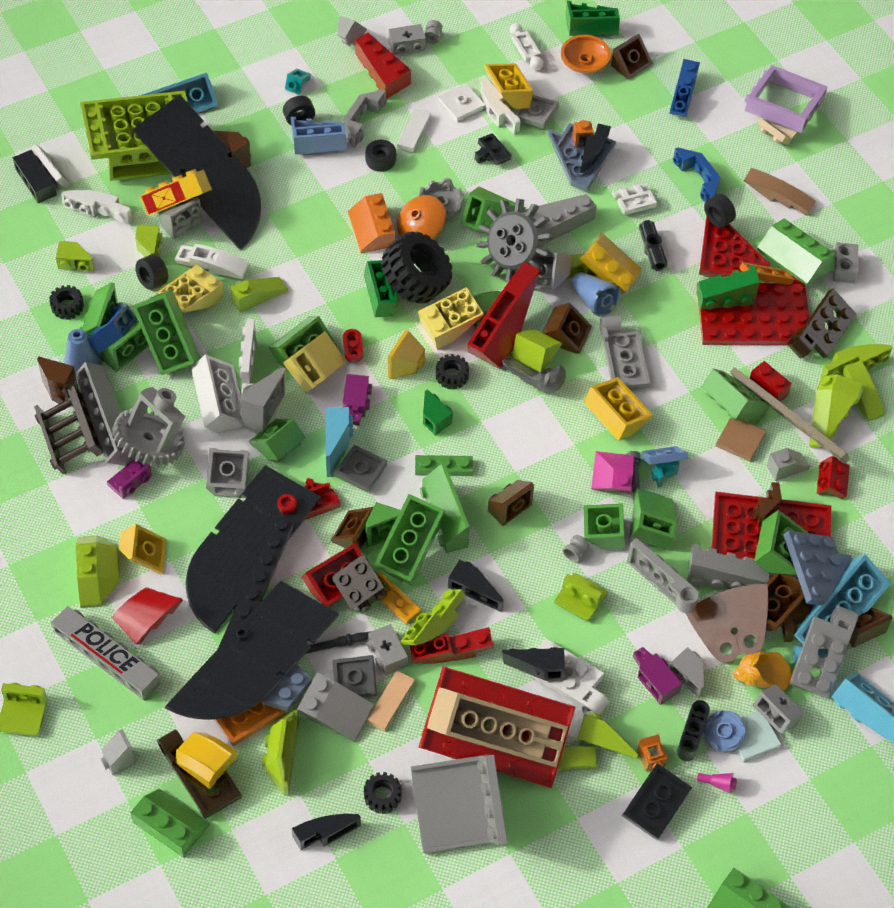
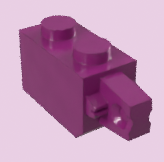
M346 375L343 407H349V415H353V425L356 426L360 425L362 417H365L366 410L370 409L368 395H372V384H369V376Z
M644 647L633 653V658L639 666L637 678L660 705L680 692L681 679L670 670L664 658H660L657 653L652 655Z

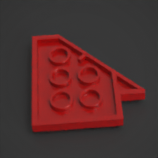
M706 216L699 275L711 277L721 275L726 277L732 275V271L735 270L742 272L740 269L742 262L770 267V264L730 224L719 228L713 225Z

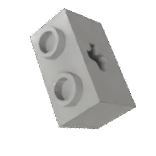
M417 24L389 29V44L392 53L396 55L425 50L426 37L422 25Z
M391 624L368 633L367 647L370 653L374 652L376 665L379 670H383L385 675L408 666V656Z
M776 684L762 691L753 703L758 712L780 734L795 727L805 714Z

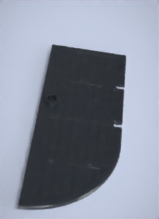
M178 95L134 127L132 131L173 177L182 175L184 178L187 176L186 172L194 169L197 172L204 170L212 190L195 197L200 199L201 208L233 244L241 250L253 237L261 217V198L257 184L248 169L235 155L230 158L227 154L231 150L208 125L202 128L201 124L204 120L181 95Z
M266 465L241 494L246 499L242 501L238 498L214 527L219 532L217 534L210 532L194 553L188 566L186 594L189 605L197 619L214 634L236 608L276 514L295 520L290 539L321 500V496ZM290 494L296 498L297 509L294 513L283 514L279 511L277 501L282 495Z
M280 581L168 702L165 709L188 718L214 720L235 716L253 708L262 702L282 681L278 674L282 673L286 676L311 648L307 642L315 643L339 614L285 582Z

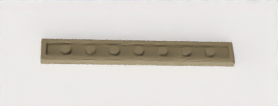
M734 367L730 371L732 377L740 382L742 386L755 393L763 402H767L772 409L841 462L846 464L850 460L847 452Z

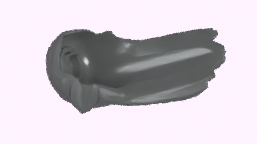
M515 359L502 360L503 365L509 372L539 391L556 392L562 387L566 379V371L562 365H558L555 369H545L539 373Z

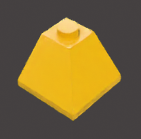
M406 329L388 355L389 379L415 374L426 363L425 348Z
M134 524L121 531L119 550L129 560L158 574L163 573L167 539L138 524Z

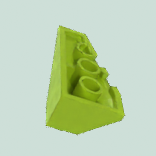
M838 374L821 377L816 390L812 426L831 440L839 430L838 425L841 420L849 416L848 411L851 406H856L859 402L865 386ZM810 438L809 446L811 448L822 447Z

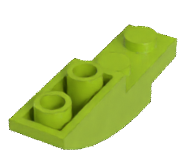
M867 344L836 352L832 362L824 365L821 377L840 375L843 373L846 365L860 360L866 369L870 370L874 365L886 362L890 358L893 347L886 344Z
M447 590L444 592L441 600L432 608L431 613H421L416 618L415 623L406 631L405 636L400 641L401 644H422L443 633L459 616L455 609L465 597L463 591Z

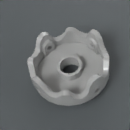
M444 178L441 182L430 181L426 188H420L419 196L430 195L445 202L443 205L446 209V220L456 217L462 210L461 188H455L451 179Z

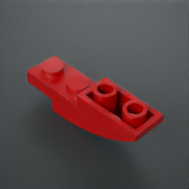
M489 627L451 637L449 634H444L422 644L409 645L413 663H443L476 657L478 652L494 649Z

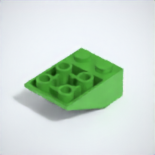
M479 186L470 192L461 224L482 232L478 229L479 225L491 227L494 222L488 216V210H494L500 216L503 213L500 201H508L511 211L515 210V202Z
M636 488L630 538H637L641 542L666 550L675 540L677 519L673 499Z

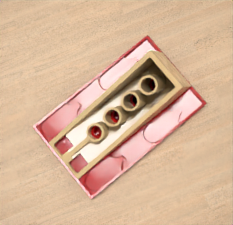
M442 666L418 747L454 759L494 755L496 772L552 788L576 707Z

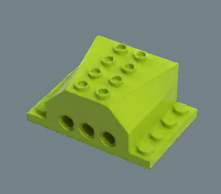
M185 91L80 102L91 160L107 158L110 181L171 174L132 129L178 95H181L187 101Z

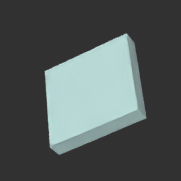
M758 711L741 717L745 724L746 736L743 743L736 750L743 762L780 748L781 743L772 727Z

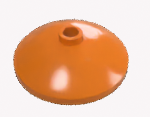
M577 35L569 38L562 45L561 59L571 70L578 73L591 74L603 70L609 64L611 51L609 46L598 37Z
M417 196L408 201L401 209L397 218V231L400 236L411 231L421 232L423 235L431 236V239L434 240L444 229L447 217L446 209L442 202L434 196Z

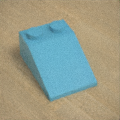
M326 407L327 477H331L349 446V437H353V415H349V407Z

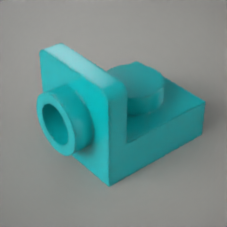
M297 68L287 74L285 90L299 95L303 84L310 81L311 74Z
M679 461L655 464L651 475L653 481H656L657 487H662L664 477L670 478L678 474Z

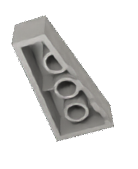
M587 194L540 205L533 218L537 221L540 217H549L550 221L541 227L542 234H554V239L594 220L597 205ZM554 239L543 240V245Z
M693 543L688 561L687 582L697 587L709 586L715 589H732L746 585L766 584L769 581V573L759 567L754 562L755 559L749 557L739 559L735 554L729 552L726 555L719 554L717 549L708 548L707 551L700 549V545Z

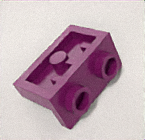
M134 459L107 481V485L124 499L128 495H132L141 484L149 481L152 476L151 467L148 464L144 466L140 461L136 462Z

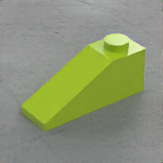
M280 277L248 279L230 287L231 300L240 313L288 292V288Z
M590 712L589 715L584 714L577 739L638 758L639 753L608 722L601 719L602 715Z

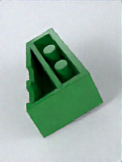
M567 0L566 21L569 36H611L619 34L620 16L618 8L597 5V8L587 6V3L577 5Z
M382 260L367 261L364 272L374 317L393 316L397 299V292L395 293L392 290L393 287L387 283V278L383 274Z
M755 265L749 266L750 269L743 272H738V270L732 271L733 274L726 277L718 275L699 281L696 294L700 309L711 310L714 308L754 305L760 283Z

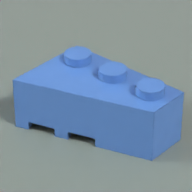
M291 117L295 155L347 150L344 123L324 120L322 123L312 122V119L301 121L296 120V117Z

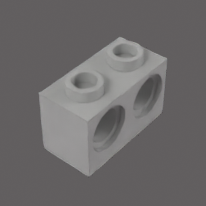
M837 242L835 249H832V252L835 253L834 268L830 272L833 274V281L855 283L858 275V244Z

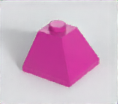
M595 451L591 489L630 494L634 455Z

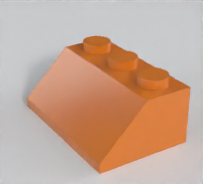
M382 193L365 196L348 210L360 253L386 249L395 241V230Z

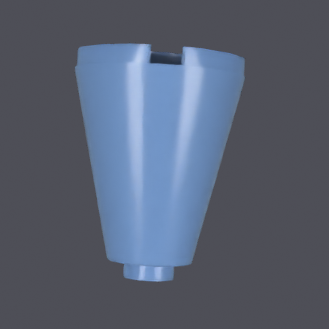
M583 272L575 274L572 278V287L596 316L601 317L609 314L612 311L610 308L613 304L615 306L618 304L621 291L616 284Z
M74 329L69 333L64 363L74 366L75 373L85 362L98 365L102 363L100 353L91 345L88 339L89 336L82 329Z

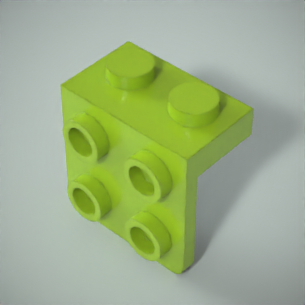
M15 682L10 684L3 683L1 692L4 703L0 714V732L37 736L40 732L48 700L45 689L38 685L24 686Z

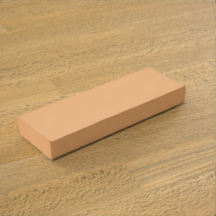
M396 671L368 716L367 723L385 731L415 683V679Z

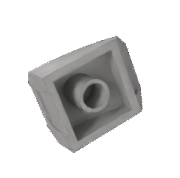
M209 448L206 489L214 496L238 497L246 488L249 451Z

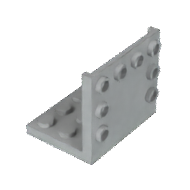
M481 755L410 766L423 853L490 842L498 845L507 844L494 755Z

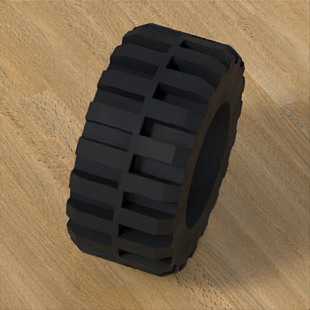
M411 231L398 237L383 253V274L387 278V283L393 287L392 290L395 293L398 292L399 296L403 299L406 298L409 302H416L418 304L428 303L443 292L451 283L452 264L449 263L450 258L445 254V249L440 247L436 240H432L431 236Z

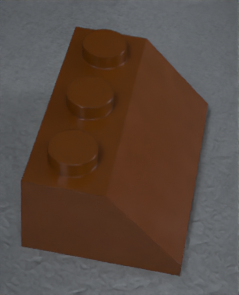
M775 573L766 583L768 584L766 631L777 630L805 599L799 580L789 574Z

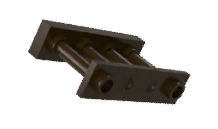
M74 385L67 388L69 393L68 399L44 412L38 405L34 406L36 411L35 419L41 426L52 458L50 463L55 470L58 469L62 474L67 473L63 463L86 451H91L96 456L103 454L83 394ZM70 406L74 407L75 411L72 415L50 426L48 418ZM75 421L79 422L80 426L77 430L57 441L55 440L53 433ZM81 436L85 438L83 445L62 456L60 455L58 448Z

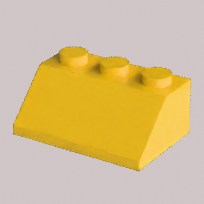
M516 63L485 64L484 68L498 91L514 109L530 108L533 89Z
M603 233L597 237L579 259L600 279L616 284L621 291L620 295L630 288L642 269Z
M619 377L592 386L584 400L586 406L618 441L635 434L653 417V414Z

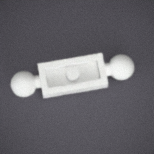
M519 23L512 24L510 26V33L519 53L525 62L530 61L532 69L540 70L543 67V60L535 42L528 31L523 32V28Z

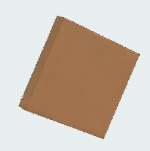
M730 417L716 442V447L750 462L766 430L744 420L736 421Z

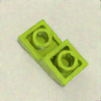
M564 747L557 770L571 771L574 768L595 769L597 767L595 747Z

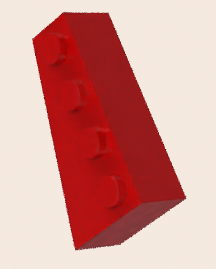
M369 32L355 40L356 56L364 68L368 70L371 79L373 78L376 82L377 88L379 90H386L387 99L411 85V69Z

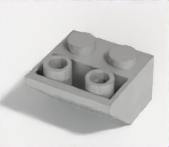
M198 197L183 201L159 215L161 227L173 240L202 223L201 205Z

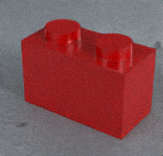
M763 361L750 374L752 381L781 402L788 397L792 383L767 362Z

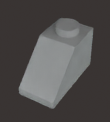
M340 16L338 18L337 36L342 38L341 42L347 46H355V40L364 35L367 29L355 20Z
M789 448L770 453L766 465L775 481L809 470V466L802 454Z
M687 647L671 662L670 670L680 677L681 683L699 698L702 696L704 689L703 660L697 652Z
M123 729L119 730L101 749L103 757L100 758L105 770L110 769L112 775L136 764L132 746Z

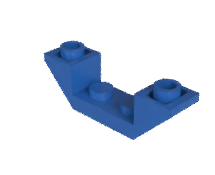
M679 147L675 148L674 164L681 171L694 167L696 173H699L703 178L704 183L702 184L700 197L706 202L717 192L720 180L719 174L702 153Z
M123 302L117 303L110 311L113 315L110 321L95 329L88 337L91 345L98 353L122 338L137 320L128 304Z

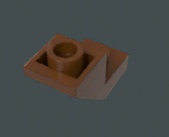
M779 482L771 483L770 489L766 492V499H759L757 506L753 509L754 519H757L758 526H762V521L779 509L782 500Z
M805 599L781 624L784 642H792L794 634L797 632V624H802L810 612L809 604L805 603Z

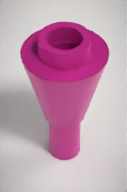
M698 773L697 781L710 783V785L729 794L731 790L736 789L737 778L734 777V773L712 775Z

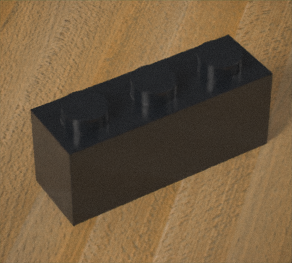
M32 149L12 157L15 170L37 203L57 196L56 188L58 186L55 179L50 178L49 171L45 166H42L41 160L34 154Z

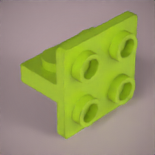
M573 573L572 576L567 574L563 580L562 590L555 598L554 603L588 622L607 596L608 591L577 573Z

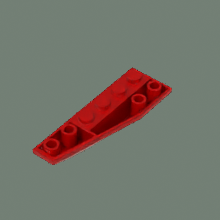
M526 262L520 266L496 298L467 343L468 353L501 369L503 366L502 360L507 359L514 348L516 334L522 331L539 277V269Z

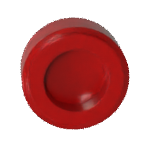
M290 494L282 495L277 501L279 511L283 514L294 513L297 509L296 498Z

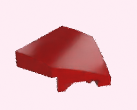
M307 478L305 488L321 496V500L306 519L341 507V502L334 489H331L330 483L320 484L314 482L313 479Z

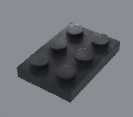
M656 763L621 816L655 840H658L692 787Z

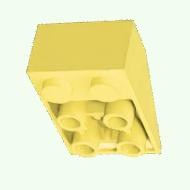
M196 264L158 291V294L172 289L180 309L183 312L210 308L223 298V282Z
M467 287L418 311L420 323L437 350L454 342L484 315Z
M323 332L284 361L283 364L306 393L347 361L328 334Z

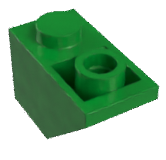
M427 389L424 395L423 424L436 436L452 424L453 412L449 406H445L436 394H432Z

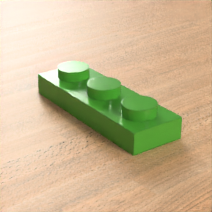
M415 455V475L427 476L439 465L445 463L450 476H473V456Z

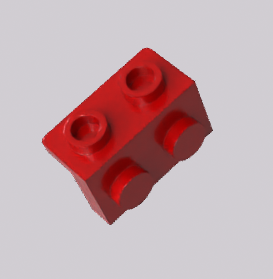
M833 455L820 462L817 494L822 495L825 492H829L841 500L846 498L850 465L844 464Z

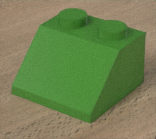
M275 419L265 427L263 432H259L251 438L249 443L267 459L281 461L291 449L299 447L301 441L306 437L294 419Z
M623 503L584 505L585 541L605 550L625 549Z

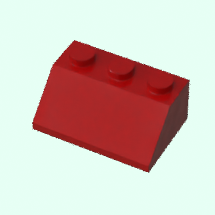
M354 543L305 572L301 578L311 594L321 604L328 607L343 597L332 579L333 576L354 560L363 556L357 544Z

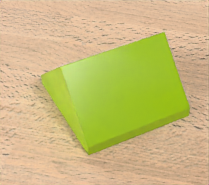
M530 328L516 334L512 359L540 373L547 367L562 343Z

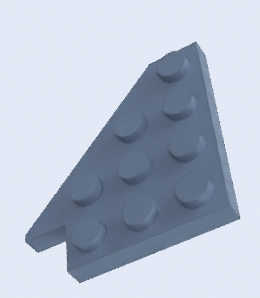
M569 123L563 134L549 129L548 137L570 185L587 192L615 148L616 141L608 138L598 160L584 173H580L587 141L586 136H580L579 145L575 147L572 137L574 124Z
M788 530L783 535L806 603L823 605L829 599L849 564L851 555L838 554L833 537Z

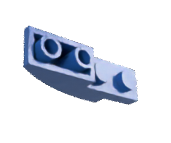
M683 59L669 114L682 117L687 116L700 62Z

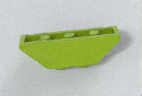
M98 535L78 537L76 541V566L80 608L101 606L119 584L118 547Z
M299 710L292 711L271 727L270 735L266 734L265 747H268L267 754H263L262 766H265L266 775L284 796H289L299 726Z

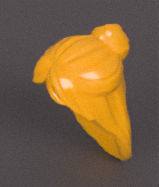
M762 651L744 656L740 661L739 667L735 668L733 672L734 678L741 683H745L747 686L769 688L776 684L782 691L786 690L789 686L792 675L789 663L780 653H765Z

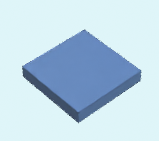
M677 446L640 452L641 459L650 465L688 459L687 452Z

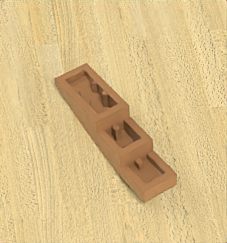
M754 168L749 170L743 180L768 200L772 201L775 198L787 208L793 206L804 215L810 212L816 201L789 183Z

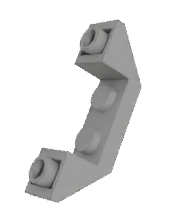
M382 89L359 95L345 115V131L352 147L355 148L364 137L363 125L358 123L361 115H364L366 110L379 113L381 108H384L387 103L386 90Z

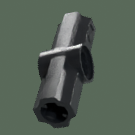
M645 220L639 224V230L645 246L644 252L649 258L652 269L661 271L668 264L661 245L662 238L658 235L654 222Z

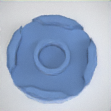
M723 710L717 711L706 721L704 729L705 739L716 751L730 752L740 747L746 736V728L741 717L736 713Z

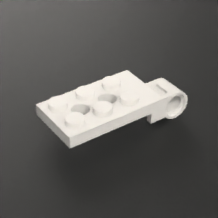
M247 319L246 326H243L242 329L244 341H241L242 356L239 357L242 394H246L249 387L254 385L252 383L256 350L254 319Z
M545 639L538 649L561 647ZM565 649V672H571L572 676L565 677V680L544 681L530 675L571 700L572 706H575L584 714L589 715L590 712L601 714L609 705L608 699L602 693L595 690L596 686L604 678V673Z

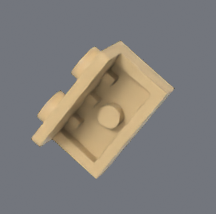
M761 117L756 122L761 126L759 130L766 135L772 134V139L778 144L783 142L789 145L798 133L769 120H764Z

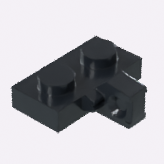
M493 133L478 138V144L481 148L475 152L474 160L477 163L485 162L487 159V161L492 160L497 166L511 160V154Z

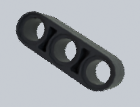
M703 700L693 702L679 742L677 755L683 761L694 759L705 728L710 707ZM695 711H700L703 715H698ZM689 729H695L698 732L694 733L691 732ZM688 746L692 750L689 751L684 749L683 747Z

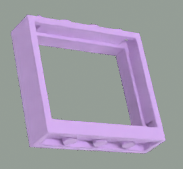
M771 65L768 71H764L762 78H759L756 86H753L751 93L747 94L745 98V103H747L745 111L802 133L823 102L828 87ZM772 82L812 99L804 111L799 114L758 97L768 83Z

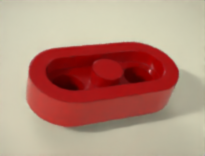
M348 329L343 334L345 358L351 363H357L363 358L362 336L358 330Z

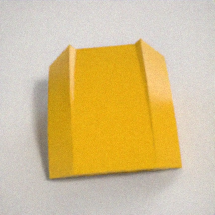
M193 732L176 750L177 765L209 789L213 787L226 769L238 759L235 749L204 732Z

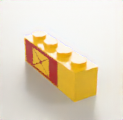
M194 169L186 172L187 176L184 178L182 175L172 178V183H169L167 180L158 184L159 188L157 189L155 186L146 189V193L140 195V199L147 215L149 216L212 190L204 170L197 172Z

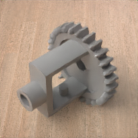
M154 387L146 388L139 394L134 408H131L129 411L125 410L116 418L112 428V436L115 437L113 441L118 443V448H123L122 453L128 452L129 458L134 456L136 462L141 459L144 465L146 462H149L150 466H153L155 462L160 467L162 463L165 466L168 463L173 464L174 460L177 461L179 456H181L185 446V438L182 436L183 432L179 430L186 416L174 406L177 397L172 390L161 388L157 391ZM148 407L152 409L150 414L147 412Z

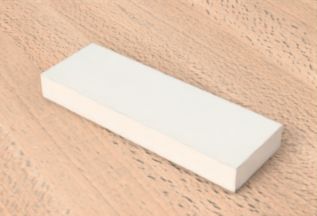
M417 108L414 109L397 143V148L414 152L431 117V112Z
M37 144L32 146L31 149L54 179L64 188L68 187L70 182L45 150Z

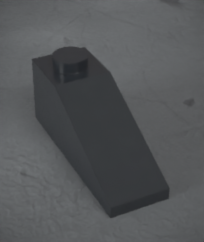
M459 559L448 577V588L462 590L465 596L502 612L504 599L477 567L470 562H464Z

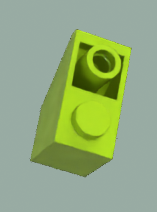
M138 224L135 236L137 250L144 257L151 254H156L160 257L161 248L159 244L163 243V233H160L159 226Z
M59 241L56 253L58 269L94 271L92 256L78 242Z

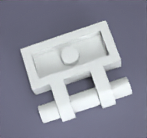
M635 184L633 187L626 189L623 187L613 192L614 199L618 198L617 203L624 216L656 207L657 202L651 190H647L646 184Z

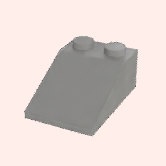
M280 368L250 386L246 394H242L240 404H242L240 411L242 426L260 432L264 431L285 395L286 368Z
M316 673L297 710H299L301 716L355 742L375 705L336 681Z

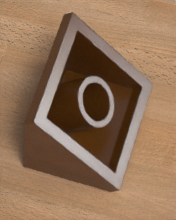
M636 34L613 49L611 66L626 79H630L653 64L640 34Z
M373 507L348 510L331 541L344 548L356 543L358 548L361 549L366 540V522Z
M872 607L867 612L859 615L849 641L852 648L886 633L892 621V615Z

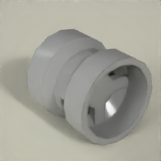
M430 20L427 23L424 33L426 42L436 44L440 41L443 26L439 21Z
M574 535L570 540V544H567L563 549V554L572 562H578L582 557V553L589 549L590 544L585 541L584 537Z

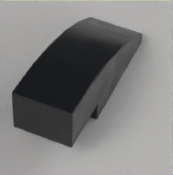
M598 123L595 135H588L580 173L588 170L602 154L611 126Z
M334 814L318 817L293 827L292 837L300 850L319 840L325 847L360 827L361 817L359 814Z

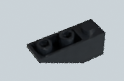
M512 648L502 650L503 663L544 681L565 680L564 648Z

